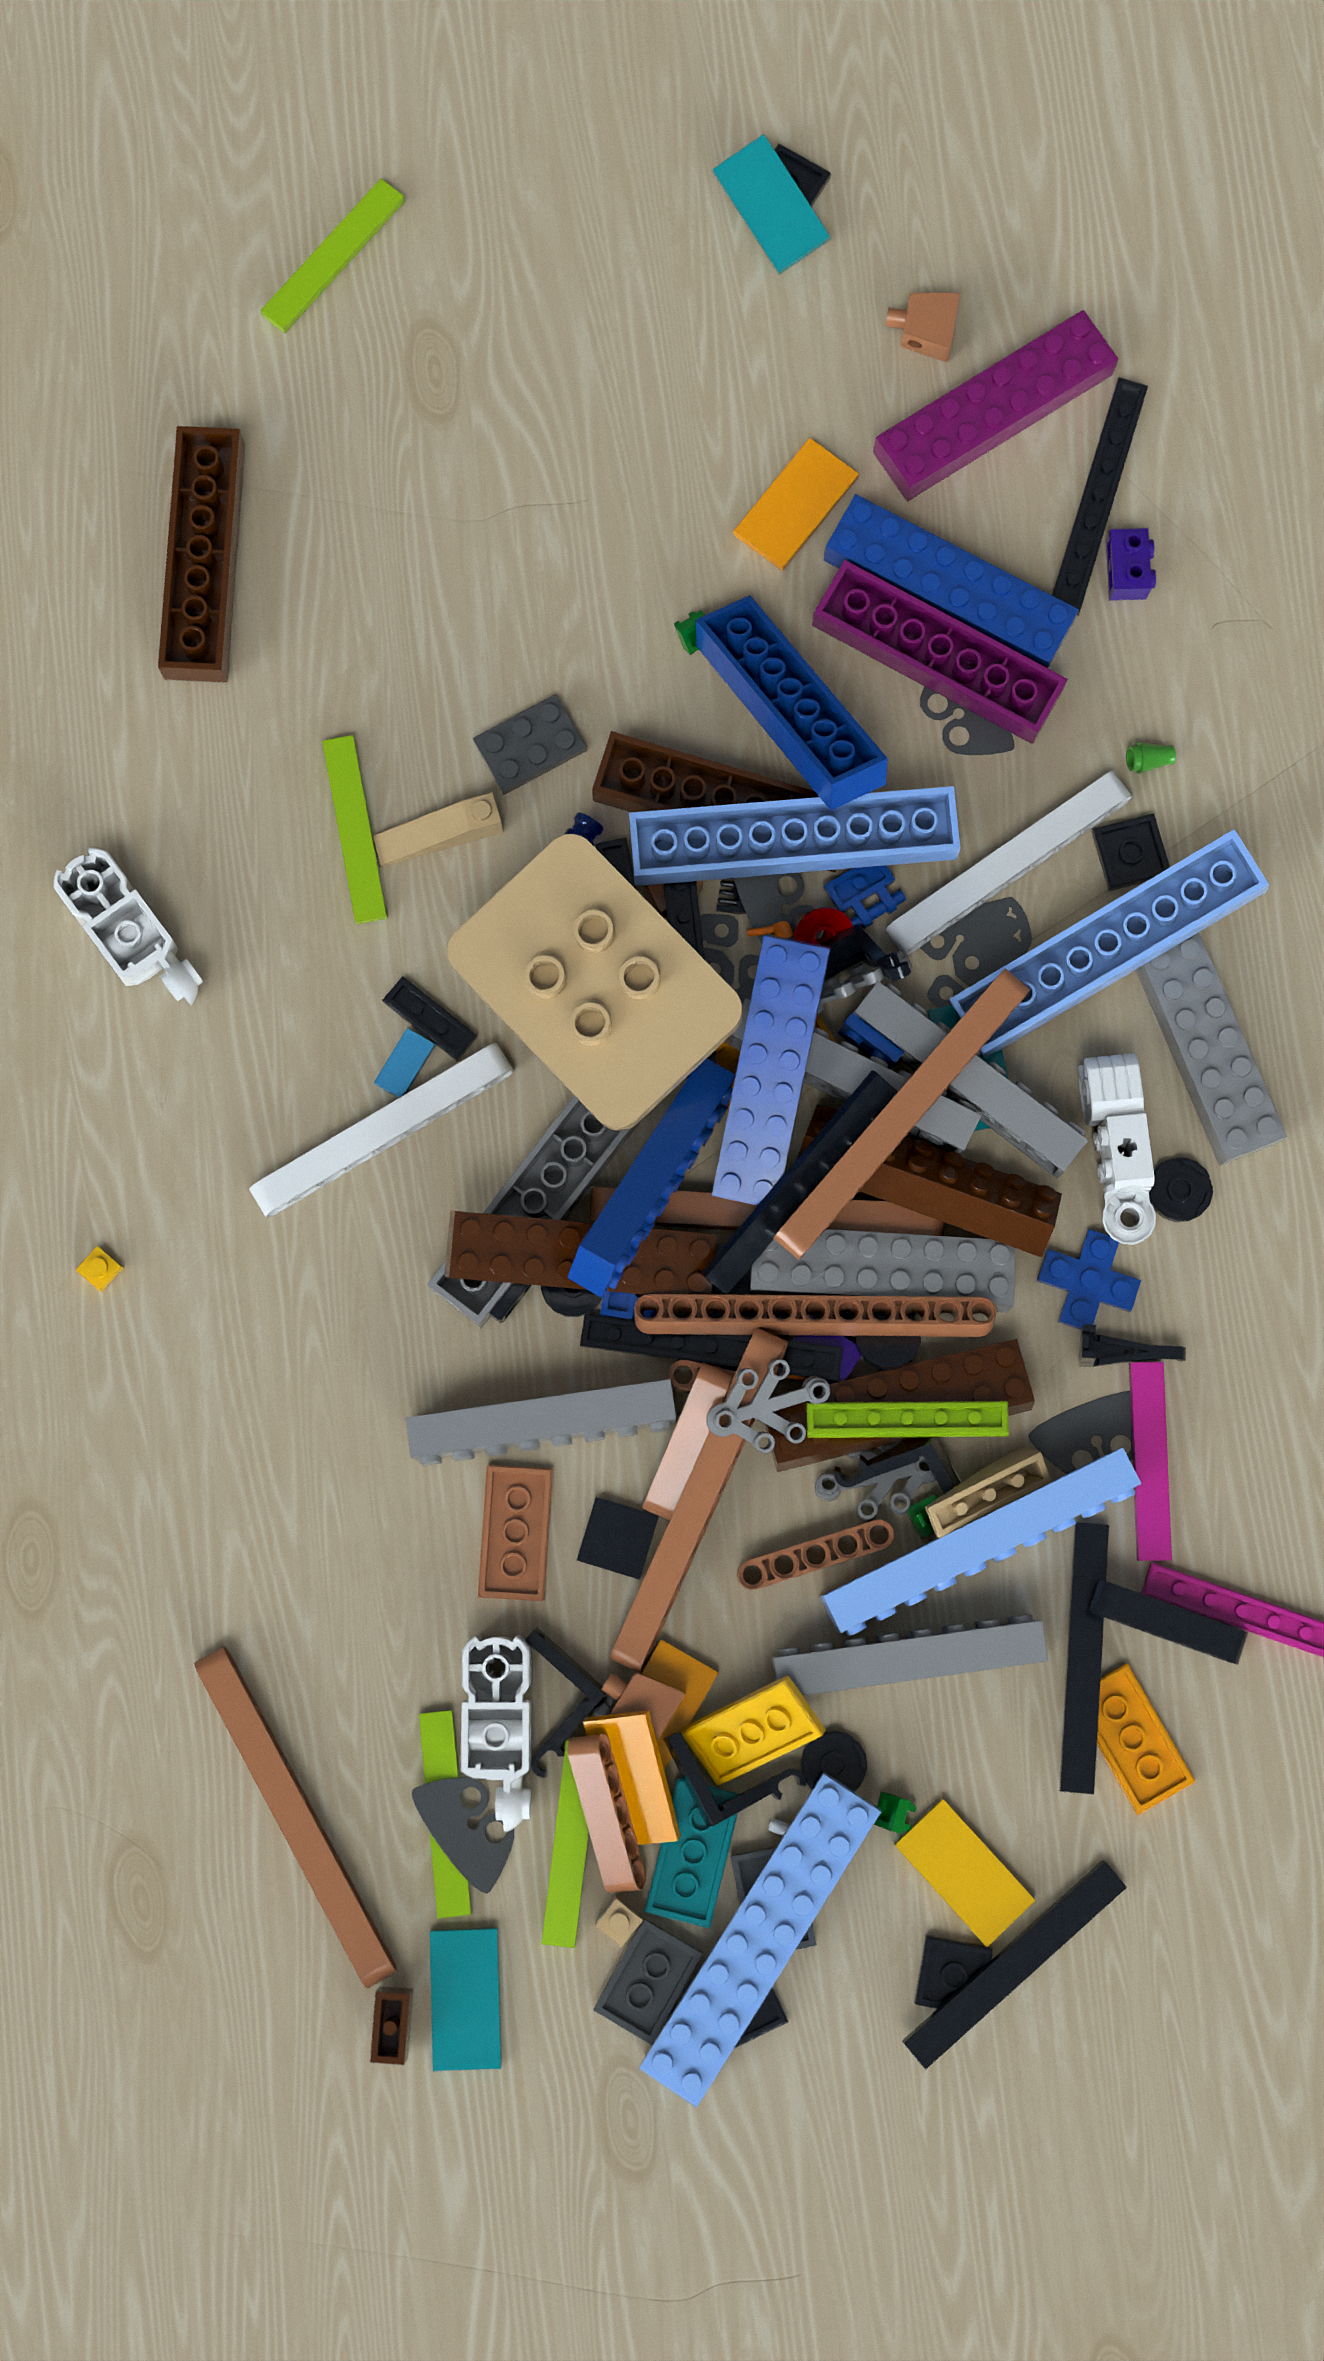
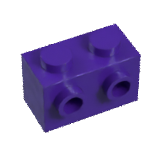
M1148 528L1111 529L1106 539L1109 601L1146 600L1151 589H1154L1156 586V571L1151 569L1150 559L1154 557V540L1149 539Z

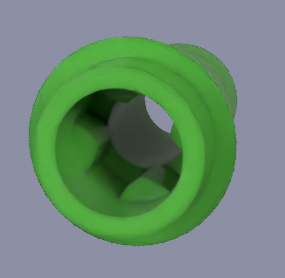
M1136 742L1133 746H1128L1126 751V763L1129 771H1136L1138 774L1165 765H1172L1176 760V752L1173 745L1164 746Z

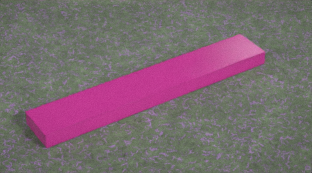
M1164 1362L1129 1363L1133 1468L1141 1482L1140 1485L1134 1487L1136 1493L1134 1495L1137 1561L1172 1560Z
M1150 1563L1141 1594L1324 1658V1622L1167 1567Z

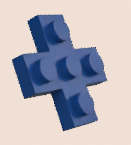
M1088 1229L1078 1259L1049 1249L1046 1251L1037 1282L1067 1291L1058 1323L1079 1330L1082 1329L1083 1324L1093 1325L1100 1303L1127 1312L1132 1311L1141 1280L1110 1270L1119 1242L1108 1235Z

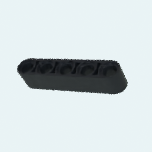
M1098 1579L1088 1612L1237 1665L1239 1664L1248 1632L1100 1579Z

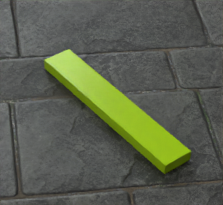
M380 178L260 310L261 315L285 334L405 202L404 196Z
M349 735L323 740V750L355 923L358 925L388 919L354 736Z
M1008 1401L807 1403V1438L1003 1437L1009 1435Z
M453 1710L420 1713L419 1722L425 1784L438 1780L459 1778ZM430 1833L437 1919L471 1915L469 1881L452 1864Z
M566 1739L541 1944L575 1949L589 1830L568 1757V1743L570 1739Z

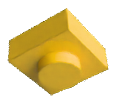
M96 1246L77 1267L76 1271L98 1291L103 1292L123 1270V1267L99 1246Z

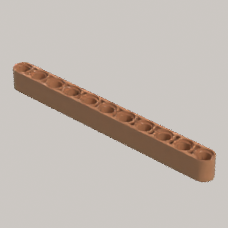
M1005 968L782 1226L773 1239L800 1260L1031 989Z
M595 1187L591 1189V1222L596 1221L616 1188ZM676 1191V1193L672 1192L666 1209L660 1217L657 1216L654 1226L738 1230L758 1205L712 1196V1193ZM851 1200L827 1228L832 1230L944 1236L943 1221L886 1201Z
M646 1294L639 1297L634 1306L636 1327L646 1334L753 1335L755 1330L759 1328L773 1335L982 1337L989 1334L993 1329L997 1314L996 1305L990 1299L984 1297ZM646 1310H653L657 1313L653 1318H645L641 1314ZM684 1310L689 1312L690 1316L682 1319L674 1314ZM711 1311H720L723 1316L713 1319L707 1314ZM744 1311H752L757 1316L753 1319H745L740 1314ZM783 1311L788 1313L789 1317L787 1319H778L774 1314ZM815 1311L823 1317L814 1320L809 1318L807 1314ZM851 1312L856 1318L846 1320L840 1314ZM882 1312L887 1314L889 1318L878 1320L873 1314ZM914 1312L919 1314L922 1319L914 1321L906 1315ZM942 1313H950L954 1316L955 1319L952 1321H946L942 1319L939 1315ZM982 1313L986 1315L988 1320L978 1321L973 1317V1314Z
M757 1328L750 1339L722 1403L726 1401L736 1383L737 1372L742 1368H750L757 1373L758 1383L754 1388L746 1390L738 1407L750 1404L768 1372V1363L775 1358L783 1359L788 1341ZM780 1363L774 1366L775 1374L779 1368ZM746 1373L742 1377L743 1384H748L752 1380L751 1373ZM727 1414L719 1418L720 1426L726 1425L729 1421ZM756 1418L741 1422L752 1428ZM709 1431L610 1655L611 1660L638 1673H641L645 1668L746 1442L740 1436L732 1433L729 1436L721 1437Z
M223 1646L194 1662L201 1681L361 1982L368 1989L398 1972L386 1944L230 1652Z

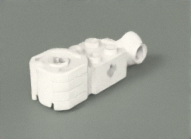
M88 848L90 856L82 855L73 859L65 867V873L56 870L54 876L55 891L125 986L139 985L161 970H164L165 973L160 976V979L177 1001L184 997L190 1006L194 1003L198 993V986L203 983L202 979L187 959L180 962L176 957L178 948L136 889L132 888L125 874L106 850ZM97 887L95 891L91 892L92 888Z
M1134 1053L1124 1054L1123 1056L1120 1054L1111 1055L1110 1057L1085 1058L1084 1065L1078 1067V1086L1084 1122L1088 1127L1098 1126L1097 1132L1093 1133V1145L1096 1152L1100 1151L1101 1164L1097 1165V1175L1099 1183H1104L1105 1208L1102 1221L1106 1232L1112 1239L1121 1244L1134 1245L1147 1239L1152 1234L1156 1224V1214L1149 1198V1191L1154 1186L1155 1176L1147 1116L1144 1111V1096L1139 1062ZM1126 1211L1133 1214L1135 1217L1134 1227L1123 1225L1120 1219L1121 1212Z
M478 1634L462 1650V1687L468 1694V1700H464L461 1707V1772L471 1778L503 1780V1787L496 1788L495 1817L496 1820H503L504 1832H508L516 1828L523 1819H530L531 1790L530 1788H523V1775L531 1769V1700H524V1693L532 1684V1647L520 1634L516 1635L514 1640L505 1636H493L483 1640L481 1635ZM496 1658L501 1659L502 1663L504 1662L506 1669L501 1671V1676L494 1675L495 1670L491 1671L489 1667L491 1663L495 1662Z

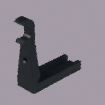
M858 925L819 944L831 947L825 980L860 961H863L872 968L880 967L884 976L891 981L903 979L911 973L907 961L900 963L896 952L886 955Z
M1082 1325L1080 1334V1367H1098L1158 1359L1186 1361V1347L1148 1345L1095 1334L1096 1325ZM1124 1350H1128L1129 1353L1125 1354Z
M912 1437L870 1460L860 1455L858 1466L862 1470L849 1476L841 1472V1467L835 1466L834 1468L836 1482L843 1487H852L878 1475L918 1462L919 1456H923L944 1494L961 1483L936 1437Z
M537 1627L525 1641L587 1696L532 1758L531 1768L533 1772L541 1778H546V1770L540 1767L539 1760L549 1750L555 1751L558 1757H564L565 1751L561 1745L606 1693L601 1690L603 1686Z
M681 1732L673 1733L663 1739L707 1827H713L770 1794L775 1799L781 1800L783 1793L779 1791L778 1784L789 1776L796 1778L797 1785L806 1786L805 1776L800 1770L794 1768L786 1769L717 1806Z

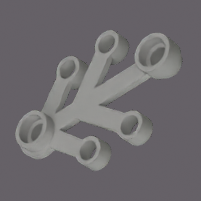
M902 950L896 951L900 963L907 961L911 969L912 964L908 955H904ZM861 962L848 969L851 976L842 983H840L837 975L824 980L818 1014L826 1009L824 1003L845 998L853 994L856 988L872 985L884 979L881 968L875 967L869 970L868 965Z
M775 1358L768 1363V1372L750 1404L738 1407L746 1390L752 1389L757 1385L758 1375L750 1368H742L736 1374V1383L726 1401L715 1404L708 1411L706 1423L709 1430L717 1436L725 1437L734 1433L752 1443L759 1452L768 1453L775 1445L773 1436L764 1431L756 1432L741 1421L756 1418L783 1433L790 1442L800 1443L806 1436L804 1426L797 1422H789L774 1414L773 1411L806 1401L813 1404H821L828 1399L830 1386L826 1380L818 1376H810L804 1380L800 1389L769 1398L778 1381L786 1378L790 1371L786 1361ZM782 1363L783 1371L775 1375L774 1366ZM751 1373V1382L743 1384V1375ZM821 1385L822 1394L815 1397L813 1390L816 1386ZM727 1414L729 1417L728 1423L720 1426L719 1418ZM798 1427L799 1435L796 1438H791V1429ZM762 1437H767L768 1445L760 1448L759 1440Z
M900 1443L880 1446L878 1449L881 1452H885ZM869 1450L846 1455L851 1459L858 1460L860 1455L864 1456L867 1460L877 1456ZM919 1456L918 1462L878 1475L852 1487L839 1485L833 1473H823L815 1482V1492L821 1500L830 1502L836 1500L842 1490L877 1484L868 1499L861 1501L858 1505L859 1518L868 1522L876 1518L878 1507L896 1480L910 1478L902 1492L893 1495L890 1500L891 1511L896 1515H904L908 1512L910 1501L921 1485L932 1483L936 1479L931 1470L922 1471L919 1468L920 1463L926 1462L923 1456ZM830 1480L835 1486L831 1490H826L822 1487L823 1482ZM902 1499L906 1502V1507L898 1509L894 1506V1502ZM868 1505L874 1509V1512L871 1515H865L861 1509Z

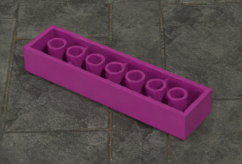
M1082 310L875 438L873 453L908 502L1111 377L1117 365L1118 357L1087 313Z
M846 560L842 563L813 615V627L1031 744L1035 742L1068 680Z

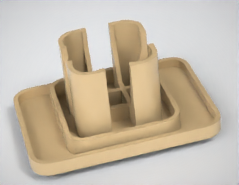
M566 834L554 839L451 936L448 942L447 956L454 970L603 1126L611 1130H627L640 1122L738 1029L743 1018L741 1000L733 988L587 839L579 835Z

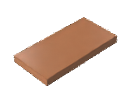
M487 1465L478 1585L479 1598L544 1601L553 1469Z

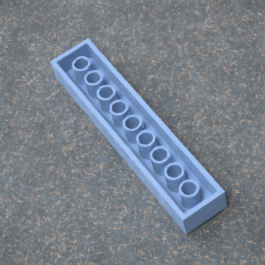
M954 786L867 793L830 811L820 797L629 813L635 886L956 860L961 849Z
M1233 829L950 998V1002L961 1019L1005 968L1031 989L979 1050L984 1059L1266 893L1269 883L1239 835Z
M1117 1449L819 1597L836 1632L842 1633L845 1631L847 1636H851L867 1628L864 1621L875 1617L876 1621H881L897 1613L895 1606L903 1602L906 1606H911L927 1598L925 1591L933 1587L935 1591H941L957 1583L955 1576L964 1573L966 1577L986 1569L985 1561L991 1558L997 1562L1016 1554L1017 1552L1014 1547L1021 1543L1024 1547H1030L1047 1538L1044 1532L1050 1529L1054 1533L1060 1532L1076 1524L1074 1517L1080 1514L1085 1518L1106 1509L1104 1502L1111 1500L1113 1504L1135 1495L1136 1493L1133 1488L1140 1485L1141 1482L1124 1449Z
M822 1773L644 2057L639 2069L696 2108L698 2107L881 1813L879 1807L827 1773Z

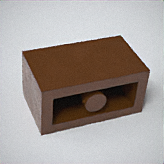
M379 1986L376 1990L370 2063L404 2065L406 2063L409 2051L412 1988Z

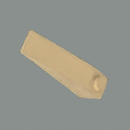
M491 792L460 801L372 837L381 867L497 835L503 833V828L494 795Z
M1021 1447L993 1461L925 1508L936 1537L941 1538L1052 1481L1041 1452Z

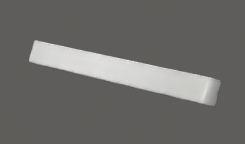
M1114 771L1105 774L897 918L885 931L899 950H902L904 955L913 953L1119 810L1131 800L1133 795Z
M493 1043L259 1180L249 1190L266 1218L276 1215L503 1081L514 1072V1069L498 1043Z

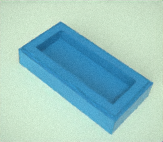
M407 1028L374 1081V1084L397 1098L404 1096L434 1050L435 1044Z

